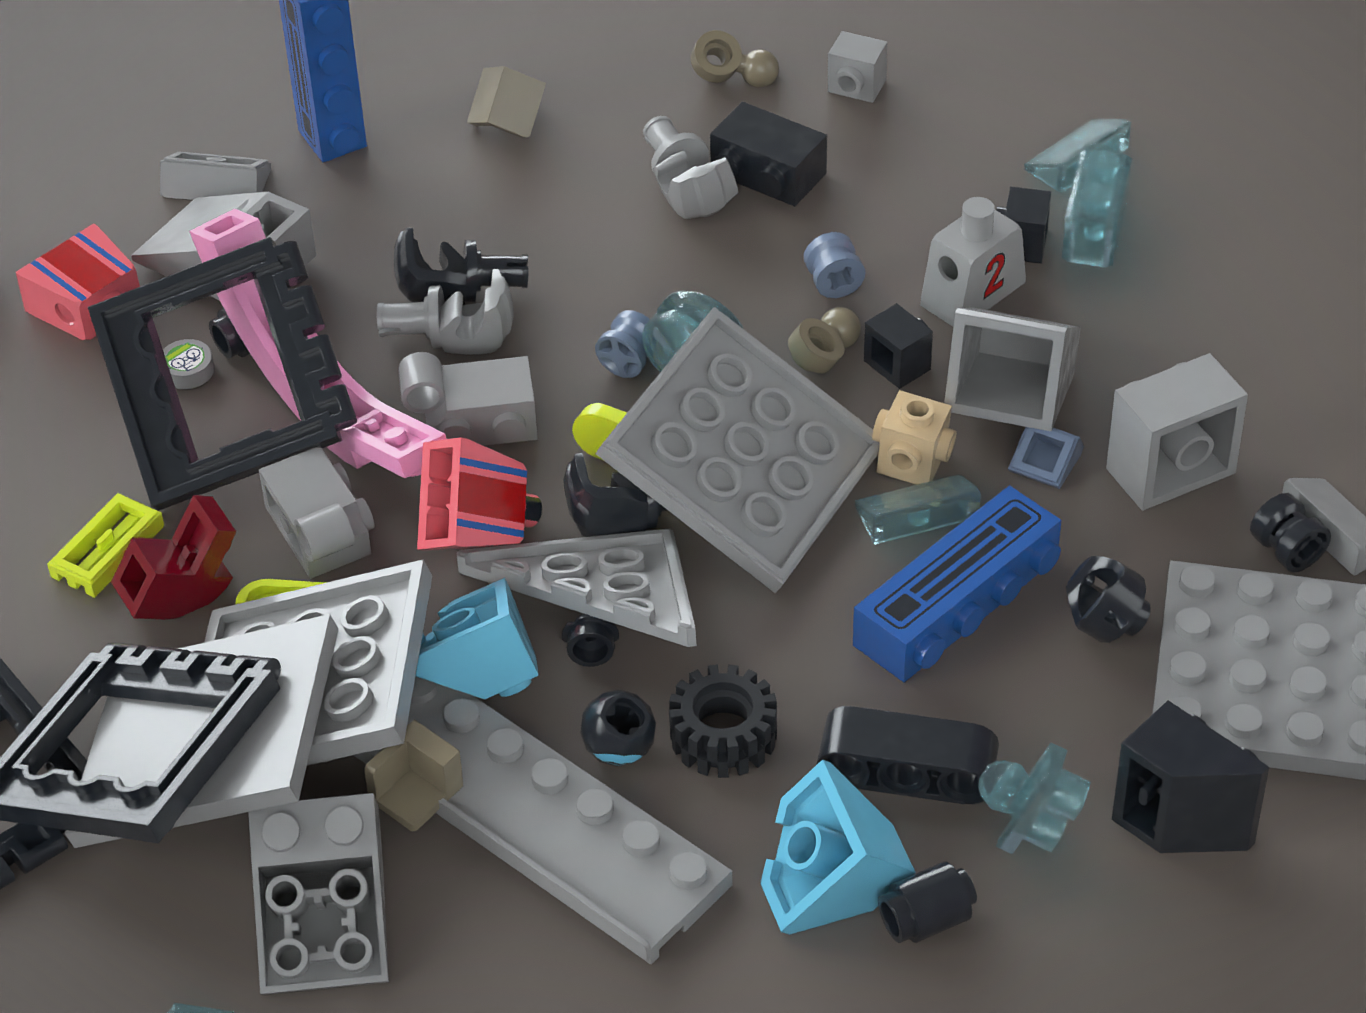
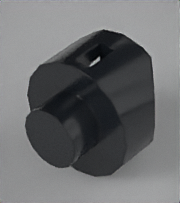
M1103 556L1087 558L1076 569L1066 586L1075 625L1079 630L1100 642L1110 643L1120 638L1124 633L1131 636L1137 634L1143 629L1150 616L1151 606L1145 600V579L1139 573L1117 560ZM1095 576L1107 584L1105 589L1094 585Z

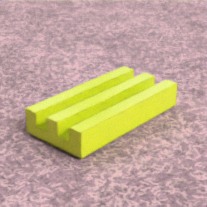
M117 493L47 563L50 577L58 581L65 577L68 586L78 589L82 585L85 588L86 594L95 598L112 581L132 537L152 539L164 527L162 513ZM127 512L130 513V514L112 531L111 528H112ZM97 544V547L77 566L76 564Z

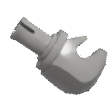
M666 116L654 117L645 125L643 135L646 136L644 138L647 143L655 150L651 160L652 171L670 206L684 219L709 217L722 210L738 194L737 183L728 160L722 158L708 163L709 150L701 137L694 133L679 134L672 125L673 123L670 118Z
M493 269L491 287L486 289L483 303L462 306L463 294L461 292H455L445 302L441 285L430 286L428 288V296L424 297V302L378 303L377 328L379 329V336L426 334L427 339L431 341L433 349L443 348L446 353L487 354L495 352L501 347L505 337L510 333L514 318L513 302L508 283L502 277L499 269Z

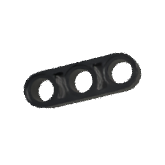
M841 706L834 708L828 713L817 764L821 760L832 763L857 789L973 805L985 801L990 796L999 741L993 731L975 723L856 706Z

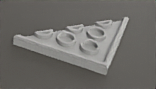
M670 528L464 549L457 552L458 571L460 574L488 583H494L505 578L510 590L686 647L697 646L695 624L675 536Z

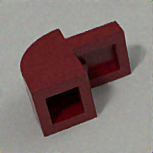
M193 495L171 540L132 537L111 583L133 618L177 619L209 605L228 587L233 577L222 560L230 549L237 531L213 496Z

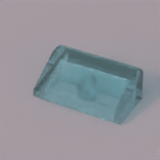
M1092 119L1026 162L1024 170L1062 193L1129 148L1131 122L1126 119Z
M957 474L855 500V508L875 545L961 523L980 509L981 493L975 484Z

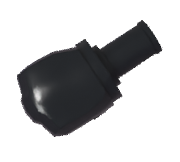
M406 228L404 231H401L394 246L395 278L399 290L410 302H424V297L428 296V288L437 285L442 287L445 302L455 292L463 294L462 305H465V302H475L476 293L481 291V286H491L493 269H499L509 287H528L529 268L526 266L528 265L527 254H522V256L481 255V250H477L476 240H465L462 257L448 242L444 241L440 245L439 263L443 270H433L422 257L418 241L414 239L413 228Z
M583 453L575 454L572 461L567 465L563 478L569 514L576 523L581 535L585 537L640 532L656 528L661 512L668 511L619 472L612 473L610 487L593 485L588 478Z

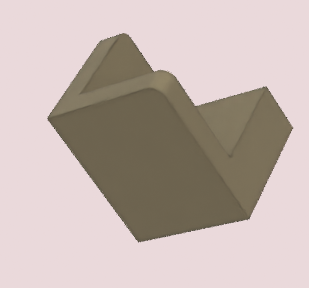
M505 66L483 68L467 123L476 127L493 126L521 138L529 137L546 83Z
M415 719L407 725L404 744L383 748L364 768L368 794L373 793L379 809L410 831H417L440 809L438 800L444 798L448 801L463 787L460 751Z

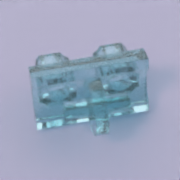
M1050 742L1029 775L1022 765L1009 761H995L986 767L979 778L978 788L981 797L991 809L1010 813L1012 817L999 836L996 847L1013 854L1024 839L1050 852L1055 848L1064 832L1067 820L1071 819L1074 821L1082 810L1091 781L1062 768L1068 750Z

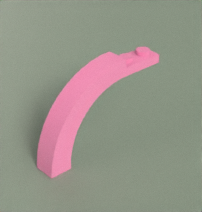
M233 209L189 231L202 263L266 238L259 218L237 209ZM254 279L216 293L251 356L283 401L301 421ZM314 333V334H311V335H309V336H307V337H308V339H310V338L315 337V336H318V335H317V333ZM338 362L342 377L324 387L327 389L340 384L346 386L357 423L340 430L343 441L330 445L327 448L356 469L374 462L403 478L421 475L423 442L447 439L445 433L379 401L358 384Z

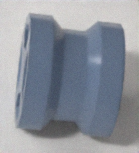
M839 232L822 234L815 238L804 252L805 265L810 274L813 275L814 284L821 295L827 298L845 297L861 286L865 278V268L860 258L855 255V248L847 235Z
M625 310L619 313L613 320L611 330L603 333L595 345V353L600 363L614 375L623 378H633L639 375L644 368L646 358L653 356L662 343L661 334L653 321L644 314L633 310Z

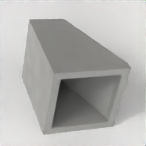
M957 308L954 317L944 403L952 406L951 413L1052 431L1074 376L1081 327L979 308Z

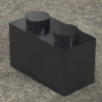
M742 101L710 133V162L726 158L736 183L796 207L827 174V134Z

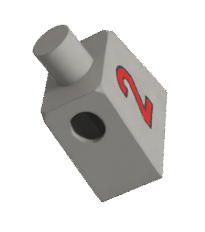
M984 197L967 199L962 206V216L938 232L931 241L920 306L953 327L957 308L988 310L1023 285L1026 281L1022 229L1020 226L996 211L994 204L989 199Z

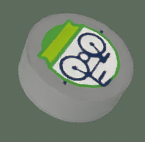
M194 339L175 341L163 349L175 388H196L206 383L214 373L212 352L205 343Z

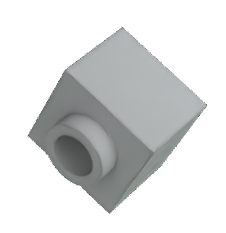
M841 31L828 53V92L873 103L886 81L887 41Z

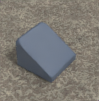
M1025 427L1008 470L1060 489L1080 458L1084 444L1079 436L1053 428L1052 431Z

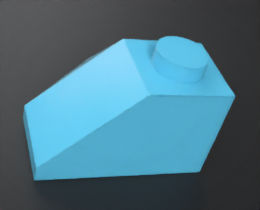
M505 578L451 601L438 612L440 620L433 625V631L427 636L424 633L422 635L416 677L485 700L498 693L501 697L514 695L528 687L532 678L539 676L535 652Z
M821 760L780 800L775 823L783 825L775 860L766 859L760 884L780 931L790 935L873 911L878 907V897L888 893L889 886L892 883L909 877L916 872L893 824L832 763Z

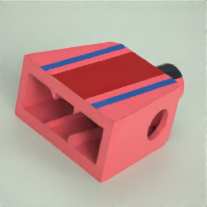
M94 223L16 271L25 311L81 340H91L97 336L88 310L89 306L140 287L137 271L132 262Z
M459 437L423 442L417 550L480 548L520 544L524 538V527L530 528L535 526L542 515L540 498L534 494L526 493L527 469L525 465L467 438Z

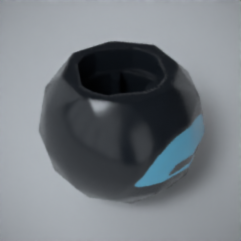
M614 690L601 694L588 704L582 715L580 734L586 750L599 762L618 767L634 763L648 753L654 743L656 721L651 707L637 694L623 690Z

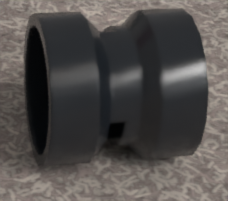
M1281 493L1268 500L1256 512L1251 521L1250 531L1263 546L1267 548L1273 547L1276 550L1277 560L1288 571L1293 573L1300 572L1313 565L1325 553L1331 541V533L1319 519L1314 517L1308 518L1305 515V507L1296 497L1290 493Z

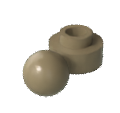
M712 30L704 33L697 40L691 52V64L694 71L702 79L709 82L719 83L726 81L735 72L742 74L743 79L749 85L765 87L771 85L779 74L778 60L771 52L757 49L749 52L747 55L742 54L738 41L724 31ZM707 56H717L721 61V65L711 64Z
M835 307L828 310L821 320L815 318L803 320L788 338V347L793 360L806 371L815 373L829 372L844 355L845 348L852 346L858 340L861 333L860 320L855 312L845 307Z

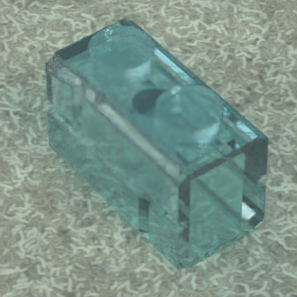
M1086 149L1081 151L1065 217L1062 259L1067 260V262L1107 268L1108 266H1113L1128 200L1131 157L1107 150Z

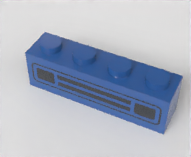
M279 0L298 131L322 163L367 147L348 0Z
M1009 485L854 607L853 646L902 682H906L922 668L928 669L939 660L944 650L961 636H970L976 631L982 620L1000 605L1005 606L1011 603L1024 585L1038 574L1044 575L1054 567L1061 553L1059 546L1061 519Z

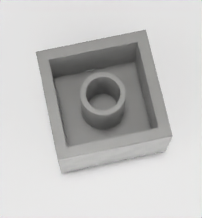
M1211 353L1188 362L1179 363L1170 369L1139 381L1130 382L1124 387L1116 389L1106 469L1142 511L1235 474L1248 394Z

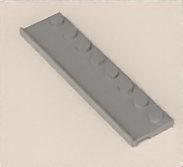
M415 676L407 725L415 719L458 749L461 757L463 787L448 801L444 798L438 800L439 810L436 814L649 964L654 963L659 958V949L679 930L685 932L733 886L731 869L473 695ZM373 750L354 756L367 764L381 750Z

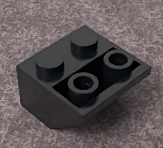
M1167 700L1121 743L1111 820L1159 853L1248 851L1256 841L1269 766L1260 761L1250 750L1237 746L1211 729L1200 717L1187 713Z

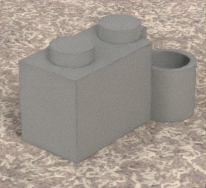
M416 352L409 354L400 362L398 372L401 401L404 407L415 413H425L426 424L445 433L447 439L462 437L483 446L538 440L535 402L528 356L441 365L440 360L435 355L427 352Z
M321 446L259 469L265 508L310 579L372 554L368 531L374 529L375 524L369 506L363 498L355 500L351 494L350 481L343 466L340 463L332 465Z

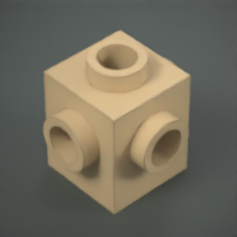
M899 390L890 410L881 409L874 425L872 440L880 442L876 473L929 488L941 461L948 462L954 448L957 431L949 429L952 406Z

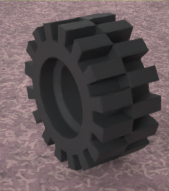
M718 664L709 665L708 676L705 677L702 676L698 669L689 673V684L681 679L676 685V694L671 693L669 700L670 740H672V749L675 755L681 754L682 763L688 768L697 761L698 773L708 776L711 767L718 768V778H729L728 768L736 767L739 776L749 773V761L757 768L765 763V753L772 754L775 748V739L777 740V700L775 693L771 694L770 684L765 679L757 683V673L750 669L746 671L743 677L739 676V666L728 664L727 673H719ZM716 713H732L745 719L740 725L726 729L713 728L701 722L707 716Z

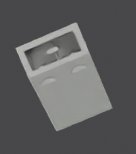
M269 191L197 197L131 255L133 262L164 276H169L201 264L202 261L189 231L233 209H237L259 218L266 238L271 237L276 245L287 241H296L306 266L316 256L310 210ZM217 294L211 295V297L219 300Z
M374 794L299 800L294 803L248 812L260 994L268 995L389 982L379 807Z

